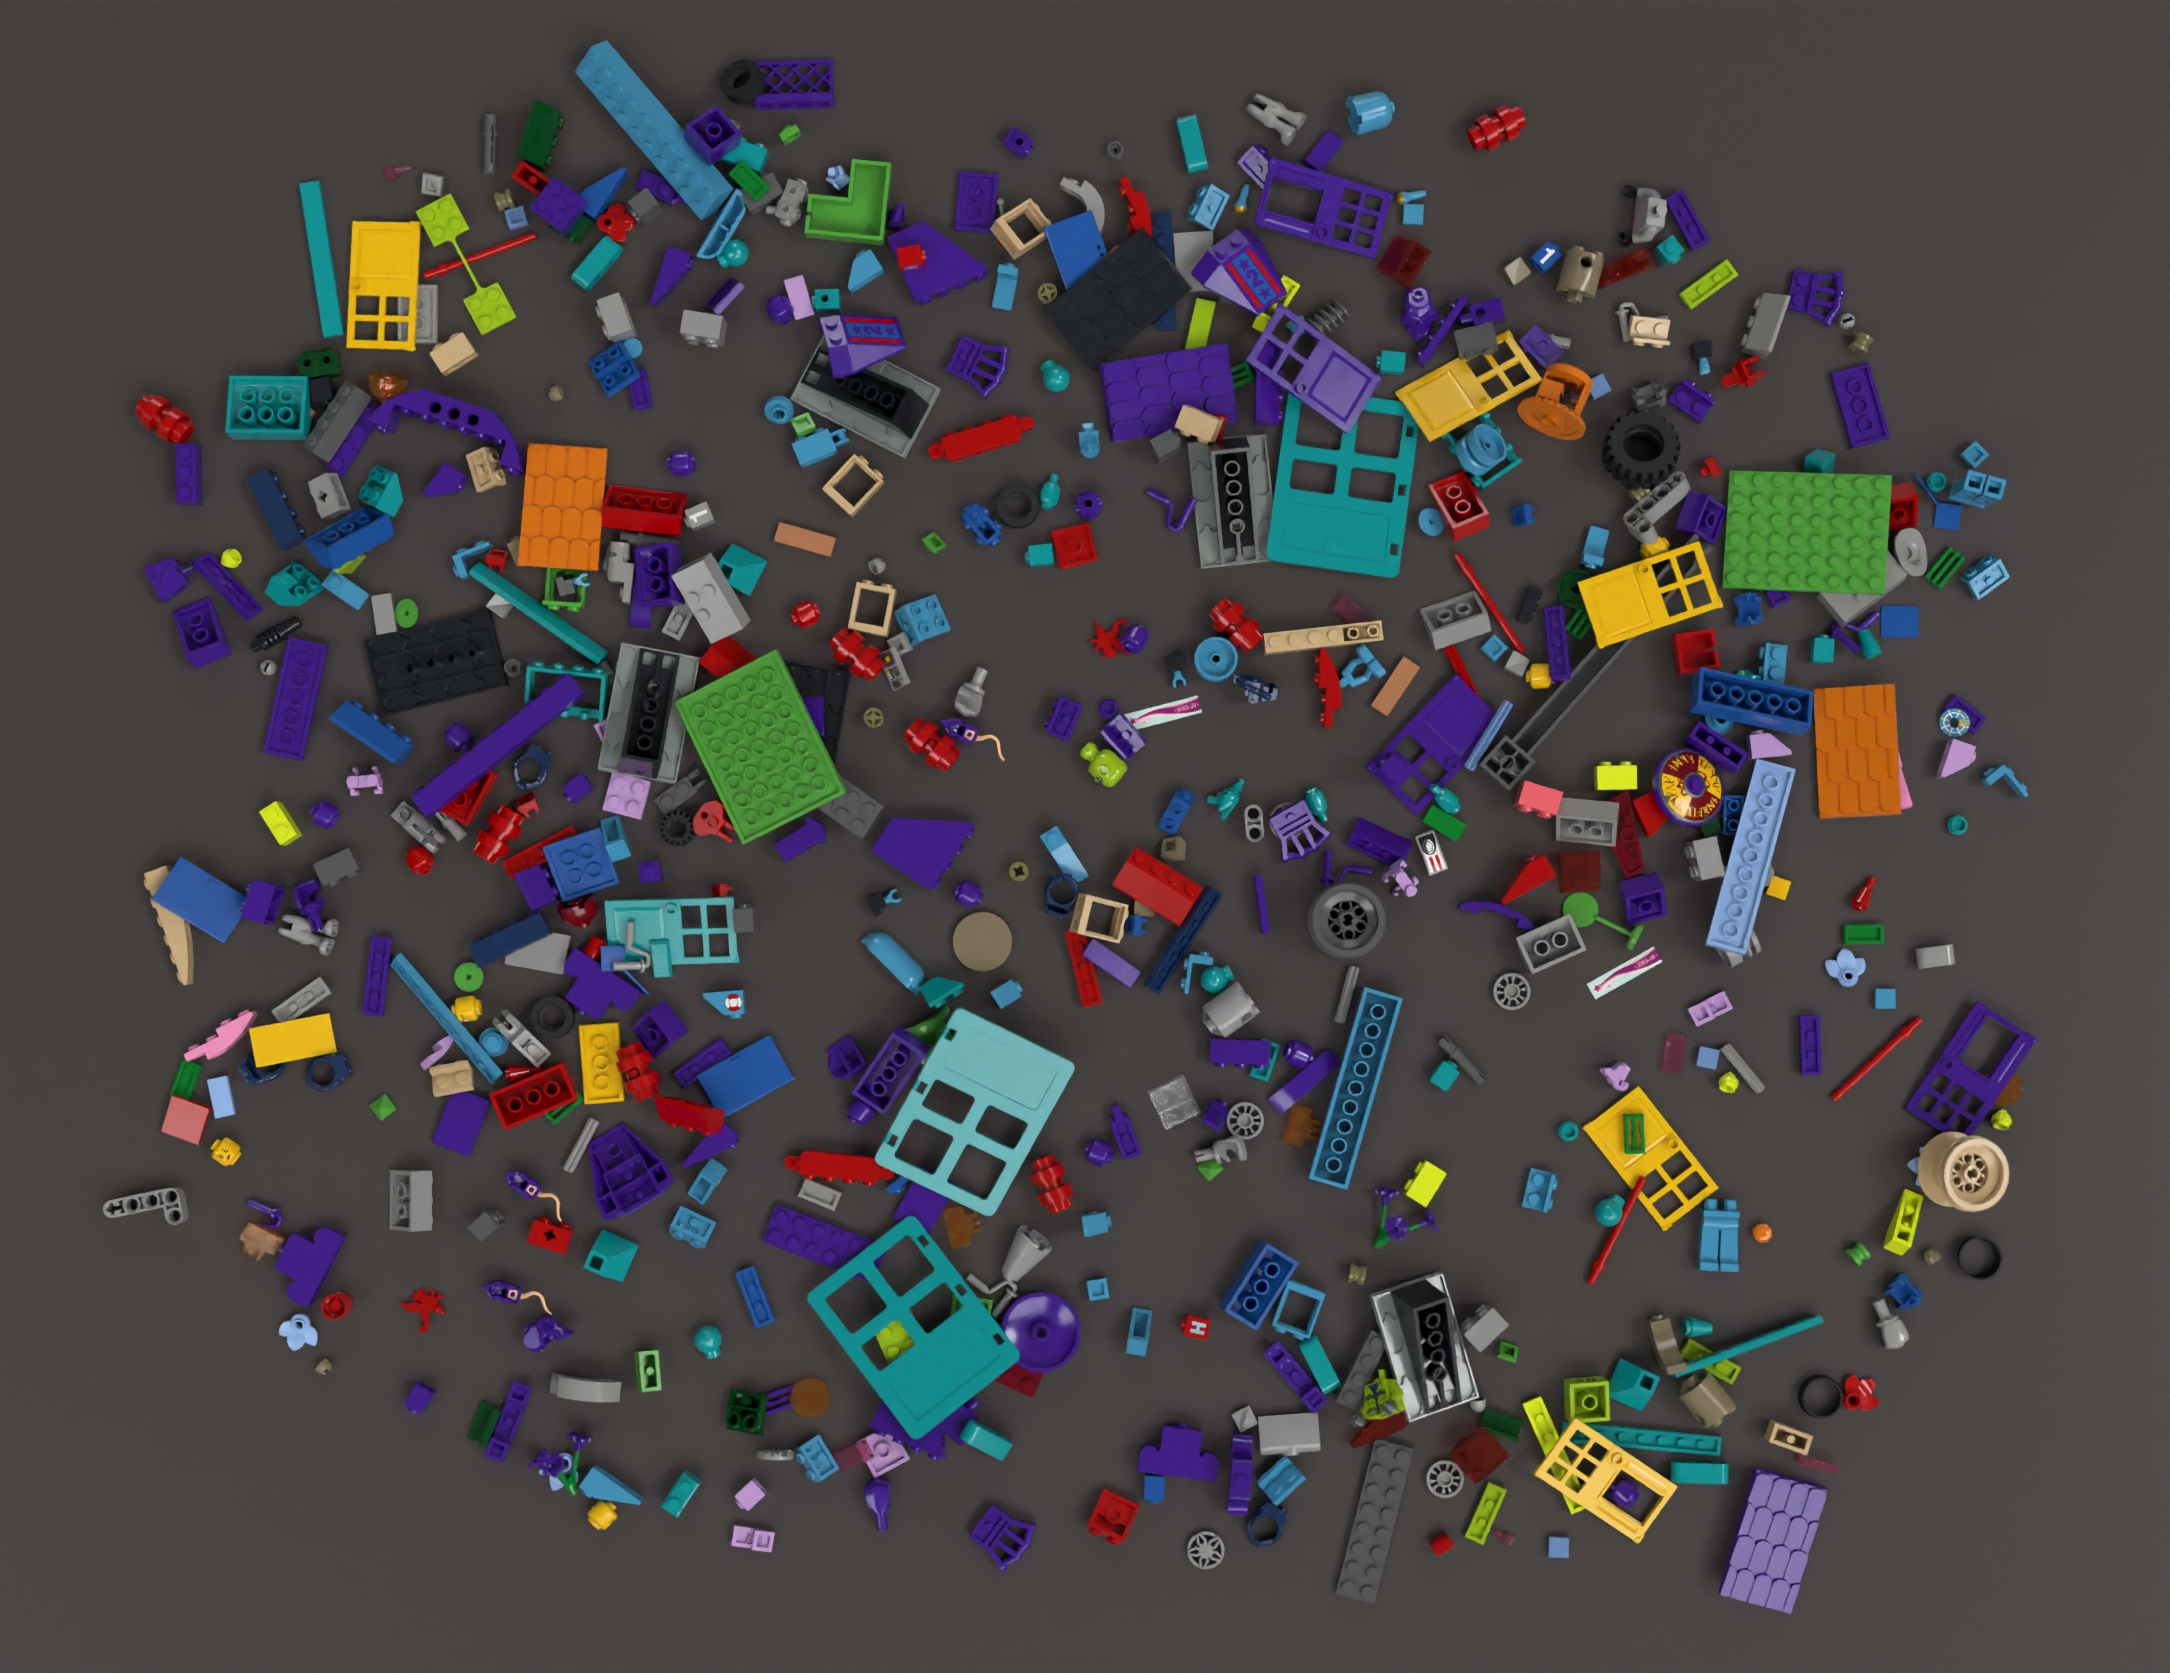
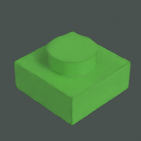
M796 124L786 126L781 130L782 133L779 134L784 145L801 136Z
M808 412L790 419L791 425L798 437L810 434L816 430V426Z

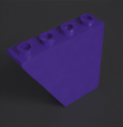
M924 221L887 237L898 264L896 248L920 244L921 250H925L927 261L923 262L924 268L902 271L916 305H926L932 301V298L939 296V298L944 297L950 293V290L955 288L957 290L963 289L968 285L967 283L973 280L975 282L981 281L988 274L985 265Z
M892 818L871 849V852L931 891L932 888L937 889L942 881L940 876L943 872L947 873L953 865L951 860L954 855L959 856L964 846H962L964 840H969L975 831L972 829L974 824L958 821Z
M881 1400L870 1427L876 1429L875 1434L886 1437V1434L893 1437V1442L902 1446L904 1442L910 1444L909 1449L921 1453L923 1450L928 1453L927 1457L938 1461L939 1458L946 1460L944 1421H941L921 1438L913 1439L884 1401Z

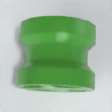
M1859 1241L1855 1243L1852 1249L1846 1250L1849 1258L1858 1267L1864 1259L1871 1257L1870 1253Z

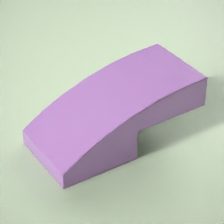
M803 274L785 279L784 283L790 303L794 308L795 320L814 315Z
M1723 990L1688 1008V1011L1698 1027L1733 1009V1006Z
M734 1524L730 1544L731 1546L751 1548L755 1551L772 1552L775 1532Z

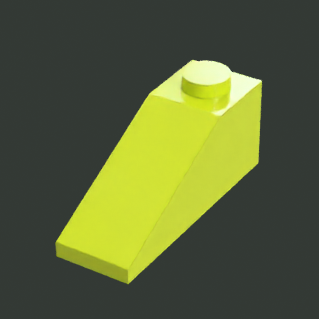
M1285 275L1281 281L1287 291V295L1257 316L1252 325L1254 329L1261 333L1274 314L1273 311L1277 304L1281 303L1287 308L1300 287V284Z
M1908 1189L1903 1190L1887 1230L1884 1249L1902 1256L1911 1248L1924 1196Z

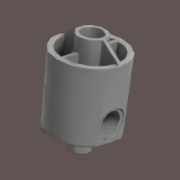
M1238 981L1202 1006L1203 1022L1211 1033L1224 1036V1038H1227L1260 1013Z

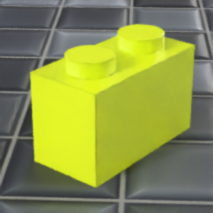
M1599 762V766L1594 767L1595 791L1636 790L1637 765H1631V762H1619V766H1611V762Z
M275 801L259 811L280 845L287 846L302 836V833L282 802Z
M1424 1160L1423 1163L1419 1162L1416 1166L1414 1178H1409L1406 1182L1404 1194L1427 1207L1447 1173Z

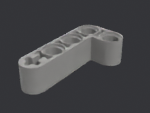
M1676 471L1670 474L1665 482H1661L1651 493L1642 498L1640 502L1636 503L1624 514L1623 521L1628 531L1642 544L1651 545L1656 542L1658 534L1653 524L1691 490L1683 472Z
M178 1186L107 1201L103 1206V1212L109 1218L162 1207L166 1221L171 1225L181 1224L189 1217L184 1190ZM171 1191H174L177 1195L175 1201L170 1199ZM152 1195L157 1198L156 1205H153L150 1201ZM133 1199H135L138 1203L136 1209L132 1208L131 1201ZM123 1205V1209H112L113 1206ZM175 1210L180 1212L181 1217L179 1220L174 1218Z

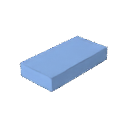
M228 1075L207 1080L215 1119L236 1114Z

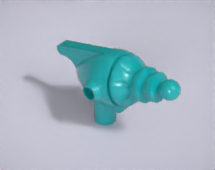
M1243 778L1238 779V782H1234L1231 788H1226L1219 792L1217 797L1208 796L1207 803L1218 805V811L1222 813V821L1228 817L1239 801V793L1244 784Z

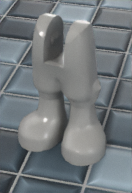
M1256 93L1253 99L1265 109L1261 110L1255 105L1249 104L1246 110L1265 126L1276 129L1281 134V142L1288 146L1295 136L1296 129H1300L1307 115L1303 112L1287 110L1281 102H1276ZM1277 117H1282L1292 126L1280 121Z
M287 914L282 916L283 921L293 923L291 930L279 927L278 933L299 941L301 944L316 945L319 947V952L322 955L328 956L335 940L311 933L308 917ZM329 919L326 923H322L324 929L320 930L318 928L319 931H317L335 937L338 932V920Z

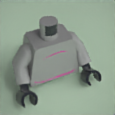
M1625 185L1624 187L1629 188L1630 191L1627 195L1623 194V196L1628 198L1638 197L1636 198L1632 236L1624 232L1618 234L1619 237L1624 238L1623 241L1618 243L1628 247L1632 242L1635 244L1651 241L1664 228L1667 201L1661 199L1660 194L1654 189L1638 188L1637 190L1636 187Z

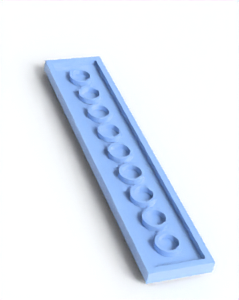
M1760 759L1756 760L1707 937V946L1743 956L1746 955L1796 769Z

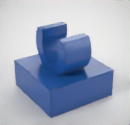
M1530 504L1513 507L1514 527H1522L1535 522L1536 518H1532L1531 511L1535 510L1534 507H1530Z
M1128 915L1124 924V935L1141 936V934L1146 933L1147 930H1142L1141 927L1142 922H1147V919L1142 918V916Z

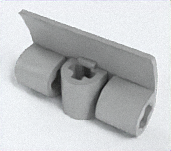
M1317 1412L1258 1417L1261 1455L1282 1454L1284 1456L1298 1455L1299 1452L1320 1451Z

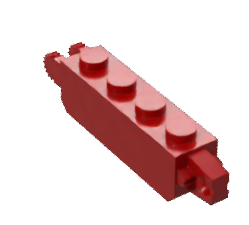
M1007 414L1000 417L1001 420L999 421L987 420L981 423L982 426L976 428L968 426L963 428L962 432L956 434L955 431L944 434L940 442L929 446L928 451L931 459L947 458L950 462H956L1020 442L1022 433L1034 428V420L1029 416L1017 419L1016 415Z
M806 1150L801 1155L786 1156L785 1168L799 1172L805 1179H815V1176L823 1177L824 1181H835V1178L843 1179V1183H854V1180L862 1181L863 1185L874 1186V1182L878 1183L879 1179H891L895 1176V1172L878 1165L875 1157Z

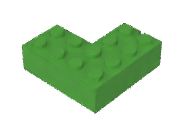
M852 159L848 198L808 194V215H806L804 232L806 238L884 246L893 170L892 164L889 162Z

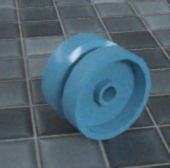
M1479 424L1459 439L1456 444V454L1459 461L1469 472L1475 475H1484L1503 461L1507 454L1503 438L1494 428L1486 424Z
M1211 637L1204 640L1198 646L1194 655L1196 672L1209 682H1221L1229 678L1233 674L1238 662V654L1235 647L1222 637ZM1218 656L1219 662H1213L1212 657Z

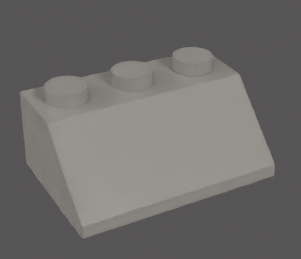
M1763 293L1760 298H1756L1753 309H1756L1754 316H1750L1747 327H1749L1748 333L1743 335L1740 343L1743 346L1741 352L1751 356H1760L1761 359H1765L1772 352L1791 296Z
M1475 590L1419 609L1429 639L1435 650L1491 631L1488 613Z
M1562 797L1556 815V841L1615 847L1619 803Z
M1571 914L1515 938L1521 958L1529 974L1539 972L1587 950Z
M390 1170V1230L409 1232L432 1230V1170Z

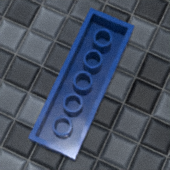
M1700 667L1692 676L1689 712L1800 736L1811 728L1813 691Z

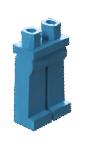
M1968 470L1963 479L1953 480L1948 499L1983 509L1986 505L2002 499L2007 480L1993 476L1986 477V474Z
M1705 1198L1704 1207L1700 1208L1701 1220L1696 1268L1706 1271L1739 1272L1738 1218H1740V1212L1737 1211L1736 1200L1724 1199L1723 1209H1717V1199Z

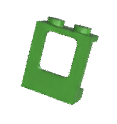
M547 567L545 600H542V605L547 606V610L559 611L560 607L567 608V611L579 612V609H585L586 586L578 585L576 603L554 601L555 576L557 572L565 571L566 575L574 573V577H576L581 572L588 570ZM583 576L582 579L587 581V576Z

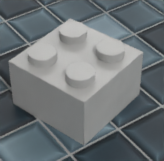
M619 292L596 300L598 306L595 307L596 312L602 322L605 323V325H602V328L609 341L612 340L615 344L619 340L625 342L629 338L637 337L625 300Z
M690 310L683 311L680 334L687 341V344L699 345V343L706 344V347L718 349V346H724L727 322L723 316Z
M1716 836L1686 842L1684 853L1686 858H1689L1691 866H1688L1690 877L1694 878V881L1725 875Z
M1488 1303L1480 1305L1475 1310L1476 1315L1471 1319L1467 1318L1460 1325L1462 1327L1460 1332L1479 1352L1483 1351L1509 1326Z

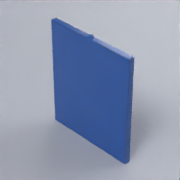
M1881 606V637H1919L1918 606Z

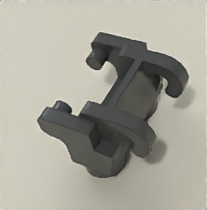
M1654 380L1648 381V385L1639 389L1635 387L1630 389L1631 402L1636 413L1639 410H1645L1646 413L1650 407H1662L1666 404V389Z

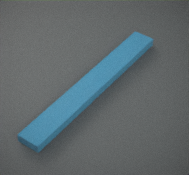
M398 954L390 963V966L491 1084L497 1081L503 1072L403 954Z

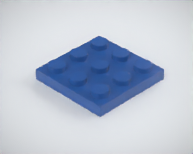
M600 827L543 846L563 902L620 882L614 864L604 846Z

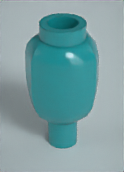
M1052 473L1049 481L1044 483L1041 488L1039 502L1041 503L1040 507L1045 510H1052V507L1058 502L1060 487L1057 484V474Z
M1433 784L1430 787L1435 793L1437 804L1444 811L1455 814L1460 810L1459 800L1450 790L1440 788L1437 784Z
M1316 786L1305 790V802L1311 813L1317 815L1321 822L1327 821L1328 817L1325 813L1327 802L1323 792L1317 790Z

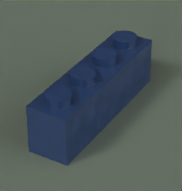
M266 468L246 478L280 548L287 551L303 543V540L306 539L304 536L306 531L302 524H298L296 520L298 515L293 506H289L287 502L289 497L286 491L280 488L278 484L280 479L277 473Z
M533 911L525 915L527 919L522 921L516 919L508 923V928L502 930L500 927L491 931V936L487 938L481 936L472 940L473 944L468 946L477 967L483 968L552 935L553 932L544 913Z

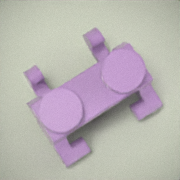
M377 765L372 766L374 774L359 776L358 767L352 768L354 776L349 775L346 781L351 796L359 795V790L356 791V788L377 787L378 789H374V794H383V779Z
M1400 858L1389 866L1390 869L1382 875V880L1387 883L1389 882L1388 877H1393L1398 884L1392 889V894L1398 896L1399 893L1397 891L1402 889L1403 895L1412 897L1417 893L1415 886L1419 881L1415 876H1412L1411 880L1401 868L1407 867V864Z
M1618 1061L1611 1068L1602 1067L1600 1069V1072L1607 1078V1082L1613 1088L1620 1091H1625L1628 1088L1629 1083L1621 1082V1085H1619V1082L1621 1080L1624 1081L1631 1070L1624 1062Z

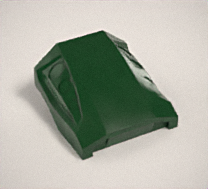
M731 1388L727 1404L726 1429L764 1436L763 1428L767 1395Z

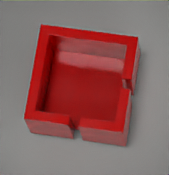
M1715 629L1671 636L1677 675L1695 673L1700 667L1712 670L1720 668L1718 650L1712 652L1709 650L1717 646Z

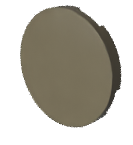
M977 912L968 915L958 924L953 935V948L957 958L966 967L976 971H989L999 967L1008 958L1012 948V935L1007 924L997 915L988 912Z

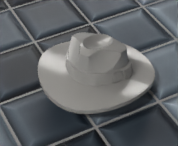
M1906 528L1899 531L1894 539L1893 552L1896 559L1909 575L1914 577L1923 575L1927 569V553L1922 535L1914 528Z

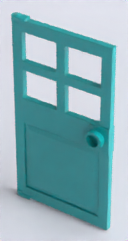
M734 896L604 901L608 946H625V962H639V959H644L646 963V956L630 951L627 948L625 942L627 921L635 922L634 941L632 944L634 948L650 954L649 940L669 939L672 965L739 963L740 961L737 949V934L734 933L733 925ZM700 905L702 927L683 928L681 906ZM707 905H726L727 926L708 927ZM728 933L729 955L710 956L709 934ZM702 934L704 956H685L683 935Z

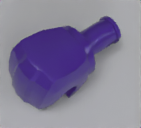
M317 879L300 883L293 890L301 915L308 916L312 932L319 931L318 928L320 930L324 929L320 917V912L324 909V898L318 896L313 900L315 895L321 890V885Z
M876 1477L868 1481L864 1488L868 1512L875 1514L877 1531L889 1529L886 1512L891 1509V1503H889L891 1482L890 1479Z

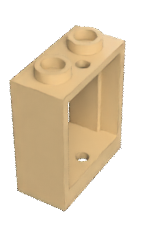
M1030 198L995 220L990 230L1015 260L1046 240L1047 236L1043 227L1052 225V223ZM1023 213L1040 233V235L1026 244L1021 242L1008 225L1009 222Z
M855 454L822 488L852 518L884 484L882 480L884 476L877 469L872 471L867 466L869 462L861 455L857 457ZM857 464L876 483L853 507L834 487Z
M862 580V583L857 582L848 629L850 631L857 630L861 633L888 638L897 593L896 589H893L892 585L881 583V586L873 585L874 582ZM861 589L889 594L883 627L855 622Z
M1079 893L1069 932L1120 944V940L1124 935V923L1129 915V905ZM1092 902L1115 907L1108 936L1086 930Z

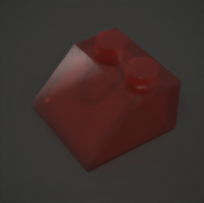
M1600 850L1557 854L1560 893L1600 890Z
M1484 1426L1459 1440L1448 1454L1474 1484L1487 1478L1510 1456Z

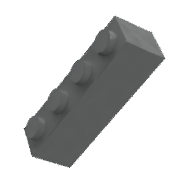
M346 380L339 388L334 399L328 404L326 411L317 421L316 426L307 436L302 446L329 463L372 397Z
M1369 1328L1341 1384L1342 1386H1340L1334 1398L1336 1402L1352 1410H1355L1364 1392V1388L1368 1384L1385 1350L1381 1333L1375 1329Z

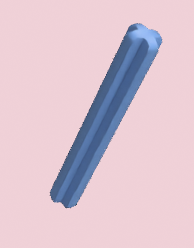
M1504 700L1466 761L1464 766L1467 769L1473 771L1513 707V704L1509 701Z

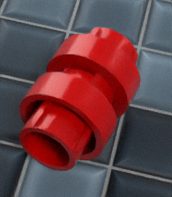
M1504 104L1493 110V117L1491 118L1487 114L1473 120L1474 126L1468 128L1466 132L1475 151L1484 147L1489 152L1500 146V139L1502 138L1506 142L1518 138L1520 135L1519 130L1526 127V120L1517 105L1509 109Z
M146 394L143 396L135 408V414L140 417V424L150 431L157 430V435L167 443L187 442L195 429L194 423L190 421V415L179 407L172 409V402L162 395L155 397Z
M1225 597L1209 612V616L1215 621L1212 626L1219 634L1226 631L1230 636L1228 641L1235 649L1239 647L1244 653H1248L1264 638L1258 630L1261 625L1253 617L1247 620L1242 615L1246 609L1238 601L1233 604Z
M842 628L829 643V646L835 651L833 657L842 665L845 662L851 664L852 666L849 671L856 678L859 679L864 676L871 682L886 665L879 658L882 652L873 644L867 648L863 644L865 637L857 630L851 633L847 629Z
M917 718L903 735V738L909 743L908 749L916 755L920 752L924 753L927 756L924 761L932 769L938 767L943 772H946L961 754L960 750L954 746L956 741L948 735H945L943 738L937 734L940 728L932 721L926 723L921 718Z
M504 804L501 805L497 812L492 810L486 819L491 825L487 831L480 829L474 838L477 841L473 848L474 852L493 864L500 856L505 858L511 849L506 843L511 837L517 839L523 830L520 827L524 820L523 816Z
M640 1042L617 1050L616 1054L619 1061L615 1064L619 1074L625 1072L629 1081L623 1083L627 1094L632 1093L636 1102L659 1094L660 1089L657 1083L661 1079L657 1070L650 1071L648 1063L652 1062L653 1059L649 1050L644 1051Z
M1052 1154L1030 1162L1033 1173L1029 1174L1033 1186L1039 1185L1041 1193L1037 1195L1040 1206L1047 1205L1050 1215L1072 1207L1069 1196L1073 1195L1074 1192L1070 1182L1063 1183L1061 1176L1066 1174L1062 1162L1056 1163Z

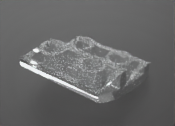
M1184 1075L1147 1091L1165 1130L1201 1113Z

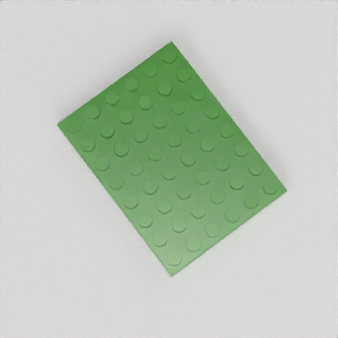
M1730 471L1722 588L1885 595L1892 475Z
M778 649L674 702L743 845L847 793Z

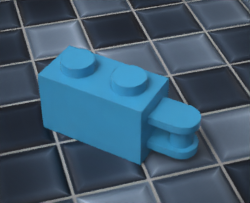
M819 428L813 431L811 436L806 437L804 435L796 438L792 446L801 467L805 468L838 454L837 447L850 442V439L845 435V428L832 433L829 432L828 428L825 430L824 428ZM838 436L839 442L834 443L832 438Z

